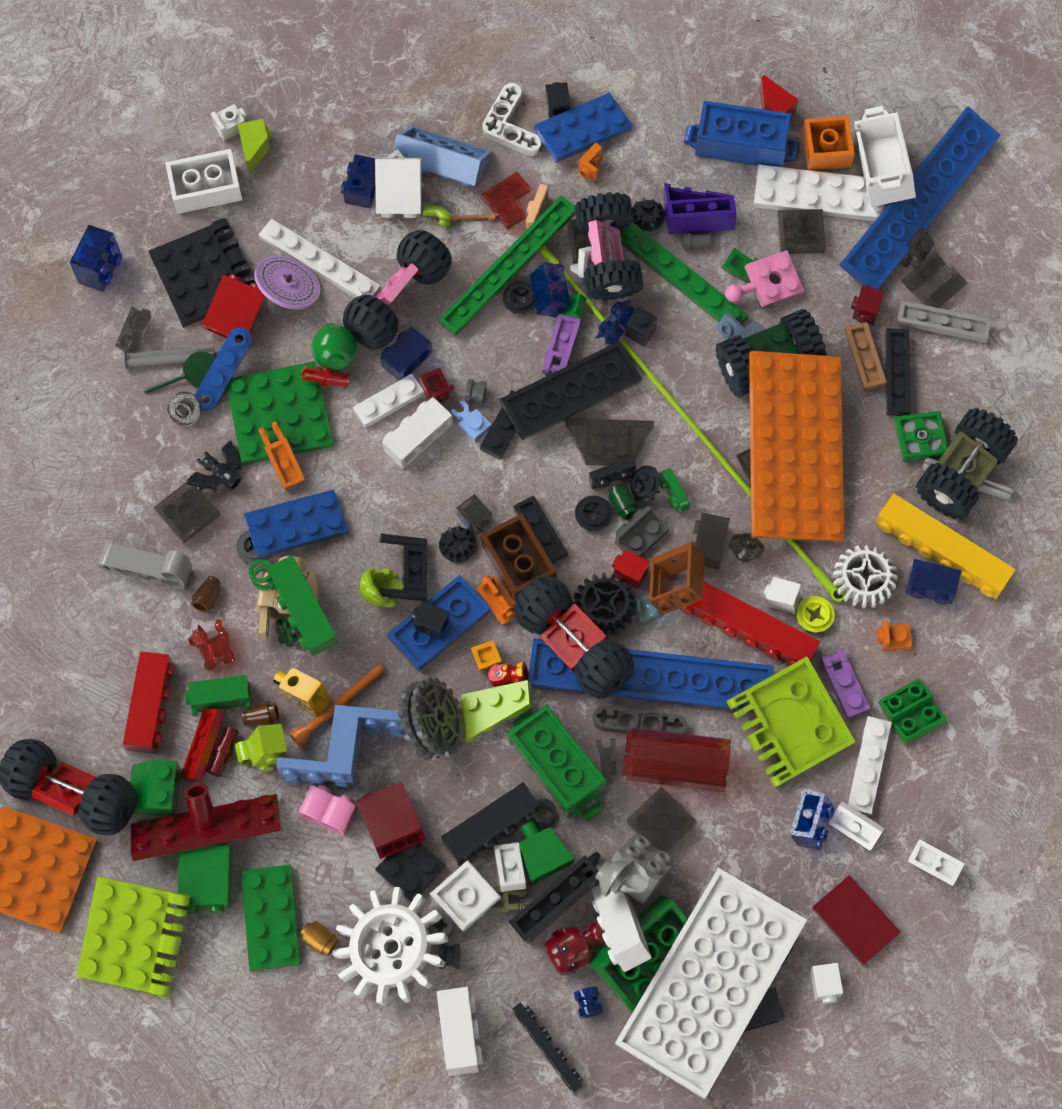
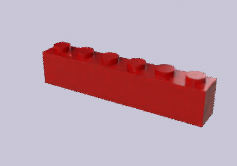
M705 581L703 600L680 608L684 614L689 616L695 615L705 625L720 628L728 637H737L743 640L746 646L752 649L758 648L764 651L769 658L773 660L779 659L787 663L788 667L805 657H808L811 662L820 644L819 640Z

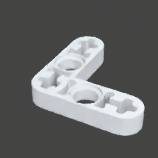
M508 83L502 88L483 121V135L489 140L524 155L536 156L541 152L540 138L534 133L508 123L522 98L520 86L515 83ZM512 92H515L516 95H512V96H511V98L509 99V100H510V103H509V102H508V94H512ZM503 107L508 112L505 115H499L496 113V110ZM496 120V129H492V131H489V128L493 127ZM515 133L518 138L511 141L506 138V135ZM532 142L535 143V146H531V148L528 147V145H531Z

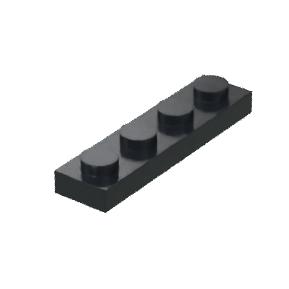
M886 328V415H910L909 329Z
M521 1002L513 1007V1014L571 1093L576 1095L582 1090V1085L580 1084L583 1081L582 1077L575 1068L570 1070L566 1065L565 1061L568 1059L559 1047L555 1049L549 1042L552 1037L544 1026L539 1028L534 1020L537 1017L528 1005L524 1008Z

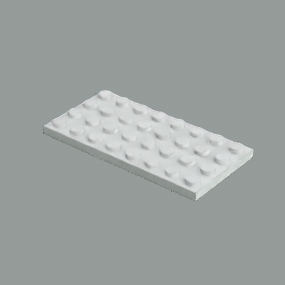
M718 868L616 1040L615 1045L705 1099L807 919Z

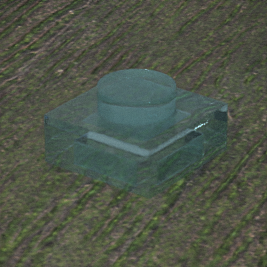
M649 594L636 600L640 622L646 624L664 616L649 602Z

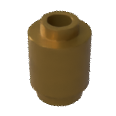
M316 920L313 923L308 922L300 933L303 936L301 942L320 955L325 954L327 957L331 955L332 950L339 943V939L335 937L336 934Z

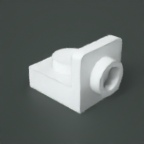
M592 246L579 249L578 264L570 265V270L581 278H585V270L594 265L591 258Z

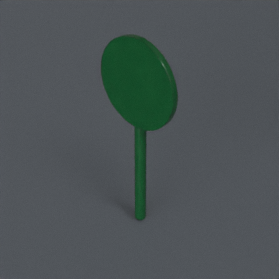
M203 351L191 354L184 363L183 375L144 390V393H150L183 379H186L192 386L199 388L215 357Z

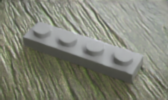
M902 300L896 324L987 343L992 319Z

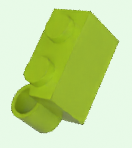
M282 725L258 726L247 740L236 743L235 750L238 764H252L253 768H258L260 773L273 770L277 764L278 757L282 758L287 752Z

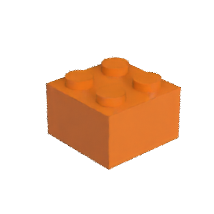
M849 116L805 119L802 138L807 170L851 168L855 153Z

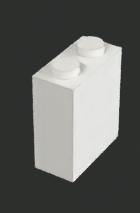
M376 158V214H381L382 218H394L395 214H404V218H416L417 214L422 213V158Z

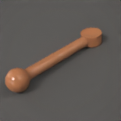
M489 212L487 215H457L453 213L451 214L452 219L450 221L488 219V221L493 222L496 219V214L494 212Z

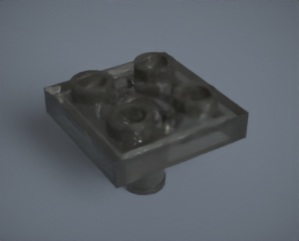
M823 209L778 210L777 221L780 252L787 250L788 254L825 253Z

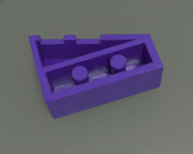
M664 183L663 201L668 235L735 230L737 212L734 195L708 190L702 193L692 191L691 187L680 189L671 187L669 183Z

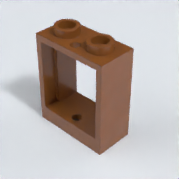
M692 542L655 556L651 560L649 602L662 615L703 600L705 555ZM687 570V584L669 591V577Z

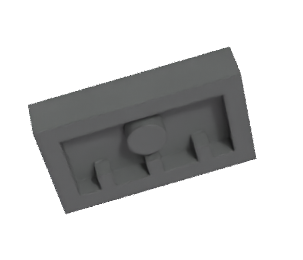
M650 505L644 510L642 508L637 510L631 522L627 525L624 523L617 529L615 544L623 552L626 549L642 557L668 533L669 528L652 513Z

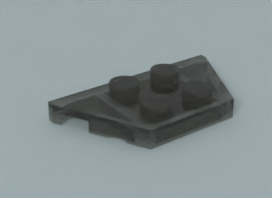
M568 418L565 420V426L569 429L576 448L579 449L585 465L609 466L632 457L635 461L649 433L654 428V421Z

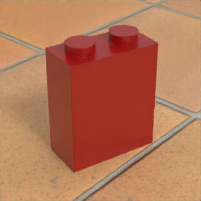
M223 275L202 327L204 330L226 339L235 328H244L251 334L267 297L256 284L251 283L249 286L242 283L243 280L237 276L230 275L227 277ZM238 335L235 340L237 343H242L244 337Z

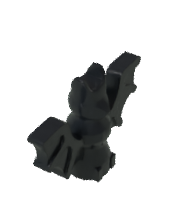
M229 441L222 447L221 454L225 458L226 463H219L215 457L205 452L204 455L206 457L203 459L198 458L197 462L205 470L212 472V475L195 472L187 479V485L196 487L199 492L207 488L216 492L220 484H224L231 491L234 490L242 480L241 475L238 472H234L236 469L242 468V463L238 460L240 455L239 449L237 450L233 446L232 441Z

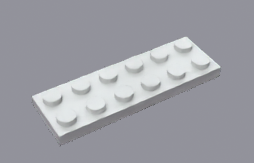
M758 165L753 208L874 222L887 205L871 207L865 178L862 176Z

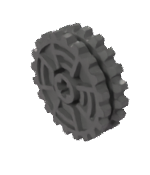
M431 677L407 685L405 687L406 690L400 694L402 700L398 702L401 711L398 712V717L402 721L400 728L405 732L404 739L410 742L409 747L411 750L415 749L416 755L419 757L423 756L424 760H436L442 756L446 757L458 751L457 747L462 745L460 738L464 737V732L462 731L464 721L461 719L462 709L458 708L459 701L453 697L452 689H447L446 683L444 681L440 682L439 678L432 679Z

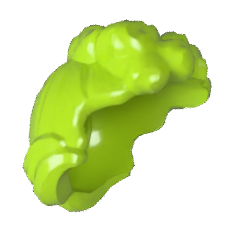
M371 568L362 574L359 591L362 599L367 604L376 607H393L396 605V602L402 600L384 597L379 592L380 587L402 590V581L398 579L397 572L391 571L388 568L376 571V568Z

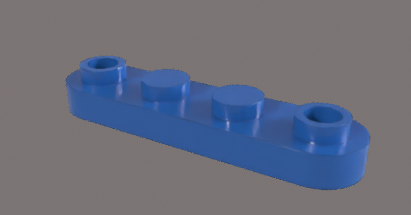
M233 329L224 342L194 396V403L200 410H213L233 378L252 343L251 334L246 329ZM238 335H242L244 337V341L242 343L236 342L235 339ZM204 395L210 397V401L206 404L202 403L201 400Z

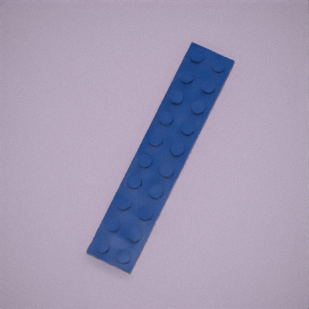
M967 106L913 172L916 198L888 203L840 262L839 266L861 285L879 289L1001 135Z
M533 638L528 675L531 687L585 693L577 683L575 671L573 672L542 639ZM628 649L633 658L634 671L626 684L611 696L738 711L749 705L748 701L733 709L729 708L726 701L771 677L774 666Z

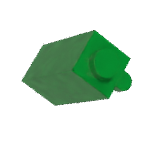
M247 675L189 682V691H185L186 704L191 706L192 716H198V712H202L203 709H224L245 706L246 709H250L252 705L250 683Z

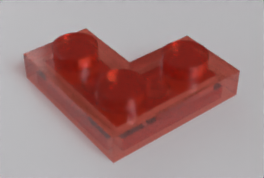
M517 171L482 193L481 199L503 226L509 230L525 219V213L515 201L529 193L530 186Z

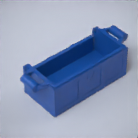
M711 101L703 102L700 124L688 125L684 139L686 145L696 149L695 156L783 167L784 162L796 161L800 146L799 142L788 138L792 114ZM695 130H698L697 142L695 143L693 142ZM787 144H791L789 157L785 156Z

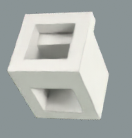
M235 104L217 113L215 111L211 113L213 124L223 141L239 134L237 124L248 120L242 108L237 109Z

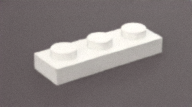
M410 374L353 407V410L366 429L422 397L424 390L414 375Z

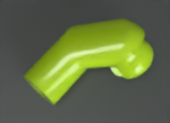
M424 205L423 216L440 218L439 225L443 227L451 225L452 215L444 207Z

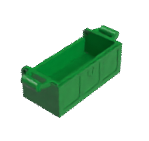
M545 705L533 715L525 712L511 723L514 728L508 732L509 744L517 750L527 766L544 785L547 792L551 794L564 811V815L567 818L576 814L588 822L603 811L599 795L606 791L607 780L548 705ZM595 799L597 803L582 814L580 810Z

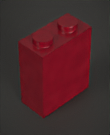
M402 781L396 784H389L384 789L365 794L362 798L356 800L380 860L426 841L423 829Z

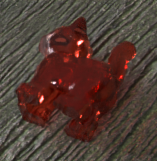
M216 620L215 629L218 635L208 640L206 631L200 625L192 631L191 636L188 638L189 645L198 648L207 671L217 667L215 658L221 656V661L224 660L225 664L235 661L233 651L231 650V640L226 629L222 626V620Z

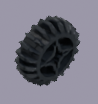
M603 572L602 578L598 579V576L594 574L592 576L593 581L587 578L584 579L585 586L579 585V592L574 593L576 601L573 602V605L576 604L606 636H608V630H611L616 635L618 632L617 627L624 631L626 629L625 623L631 624V616L636 615V610L634 609L637 607V601L634 600L636 593L630 591V583L623 585V577L616 581L614 573L610 578H606V573ZM601 589H608L612 591L606 593L603 592ZM592 594L595 604L588 611L585 602ZM622 598L625 607L618 615L615 605ZM601 602H605V604L606 602H608L609 606L605 607L604 605V607H602ZM605 616L608 620L598 619V617Z

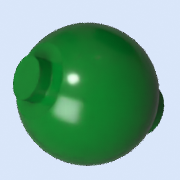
M327 323L315 334L311 344V351L315 361L321 367L338 371L348 367L354 361L357 354V342L352 332L347 328L334 323Z

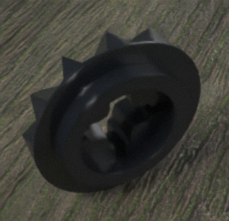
M643 198L642 201H636L632 207L633 223L643 231H654L665 220V210L662 208L661 203L655 202L654 198L652 200ZM643 210H645L646 212L652 211V212H651V217H649V216H645V217H644V216H643V213H644Z
M515 281L505 288L502 298L507 310L512 311L514 315L516 313L524 315L526 312H532L534 307L538 305L539 295L537 289L531 283ZM516 294L520 297L525 296V303L522 301L516 302Z
M646 465L640 467L633 474L630 482V491L636 501L647 503L649 500H655V494L660 493L658 488L659 485L663 484L660 481L662 474L657 471V468ZM643 481H645V482L648 481V483L650 484V487H649V488H646V486H645V484L643 483Z
M594 495L583 498L575 509V519L580 527L587 529L589 532L596 530L599 532L601 529L608 527L613 515L610 503L606 499ZM596 506L597 514L601 516H596L591 521L590 514L587 513H592Z
M460 525L454 528L449 527L447 531L442 533L439 540L441 554L452 562L468 560L475 553L477 546L475 535L472 534L469 528H462ZM454 537L459 541L463 540L461 543L462 551L457 546H451L454 544Z

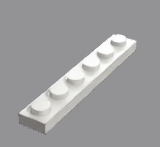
M273 219L267 223L258 235L259 239L287 257L303 263L313 273L354 298L364 294L375 297L381 290V286L375 281Z

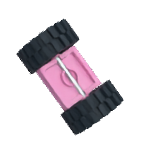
M607 192L606 194L598 193L597 196L590 195L587 199H581V202L578 201L575 205L577 227L580 232H585L589 236L592 245L591 258L594 263L584 272L587 296L591 299L594 298V300L602 299V301H606L607 299H623L625 296L630 297L634 295L633 293H639L644 287L640 263L634 260L630 262V259L624 260L620 231L624 227H629L630 224H633L634 220L630 196H627V194L621 195L619 192L615 194Z

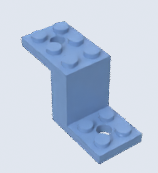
M335 705L327 762L278 757L276 767L282 780L294 785L300 784V782H309V785L318 787V785L324 786V784L334 785L338 789H348L349 786L355 787L362 730L371 735H379L380 732L390 733L394 737H404L405 732L400 728L402 721L398 717L399 711Z

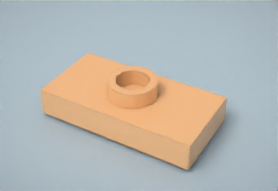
M540 184L534 201L530 200L528 204L526 230L543 214L549 199V189L546 185Z

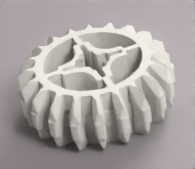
M857 545L854 548V552L850 549L846 550V556L840 555L839 562L835 563L834 568L836 571L833 572L832 577L836 580L833 584L835 587H840L837 591L838 595H842L845 592V602L849 601V599L853 600V607L858 602L861 603L863 609L866 608L867 603L872 608L875 607L876 601L882 605L885 602V598L889 599L891 597V591H895V582H897L898 576L894 573H896L897 568L896 566H890L893 562L892 558L884 559L886 552L877 553V547H874L873 551H869L868 545H865L863 550ZM862 562L861 567L847 570L852 564ZM871 564L875 565L879 570L874 569ZM864 569H865V575H868V576H867L868 580H867L866 584H865V579H864L863 576H862V574H863V572H864ZM851 583L856 584L859 590L852 586ZM884 583L879 589L868 592L871 585Z

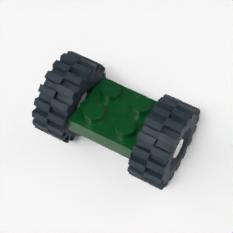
M806 309L798 310L783 316L780 319V324L746 338L737 335L716 344V358L719 360L718 365L722 370V376L725 377V382L729 385V389L731 392L733 391L735 396L741 397L750 393L749 353L751 351L827 355L824 349L826 348L825 343L822 341L823 336L819 332V326L815 324V319L811 317L809 311L807 312Z

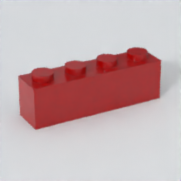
M140 651L123 739V746L127 751L156 754L157 747L161 746L162 732H160L161 723H165L167 711L164 709L165 700H169L171 694V686H168L170 677H173L175 672V663H172L169 654Z

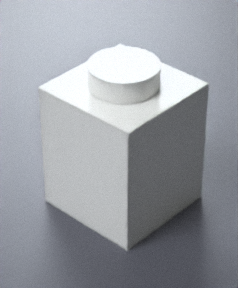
M773 577L771 585L767 584L764 591L767 606L795 615L803 594L801 584Z
M838 963L812 966L810 975L815 1001L822 1000V1004L837 1002V998H840L843 994Z

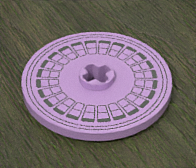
M280 255L269 256L262 259L255 269V281L260 291L269 300L282 307L297 310L306 309L312 306L320 295V284L317 277L307 266L293 258Z

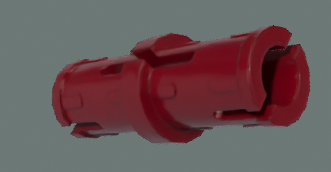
M225 726L218 746H215L213 750L215 753L207 770L209 774L216 777L223 776L225 766L229 758H232L233 746L240 733L237 729Z

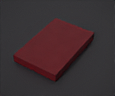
M850 875L812 907V910L862 966L901 933Z

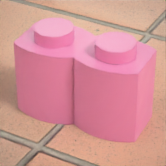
M318 785V787L311 786L298 811L299 816L344 836L357 810L356 805L353 804L354 800L345 795H340V797L331 794L332 790L323 785Z

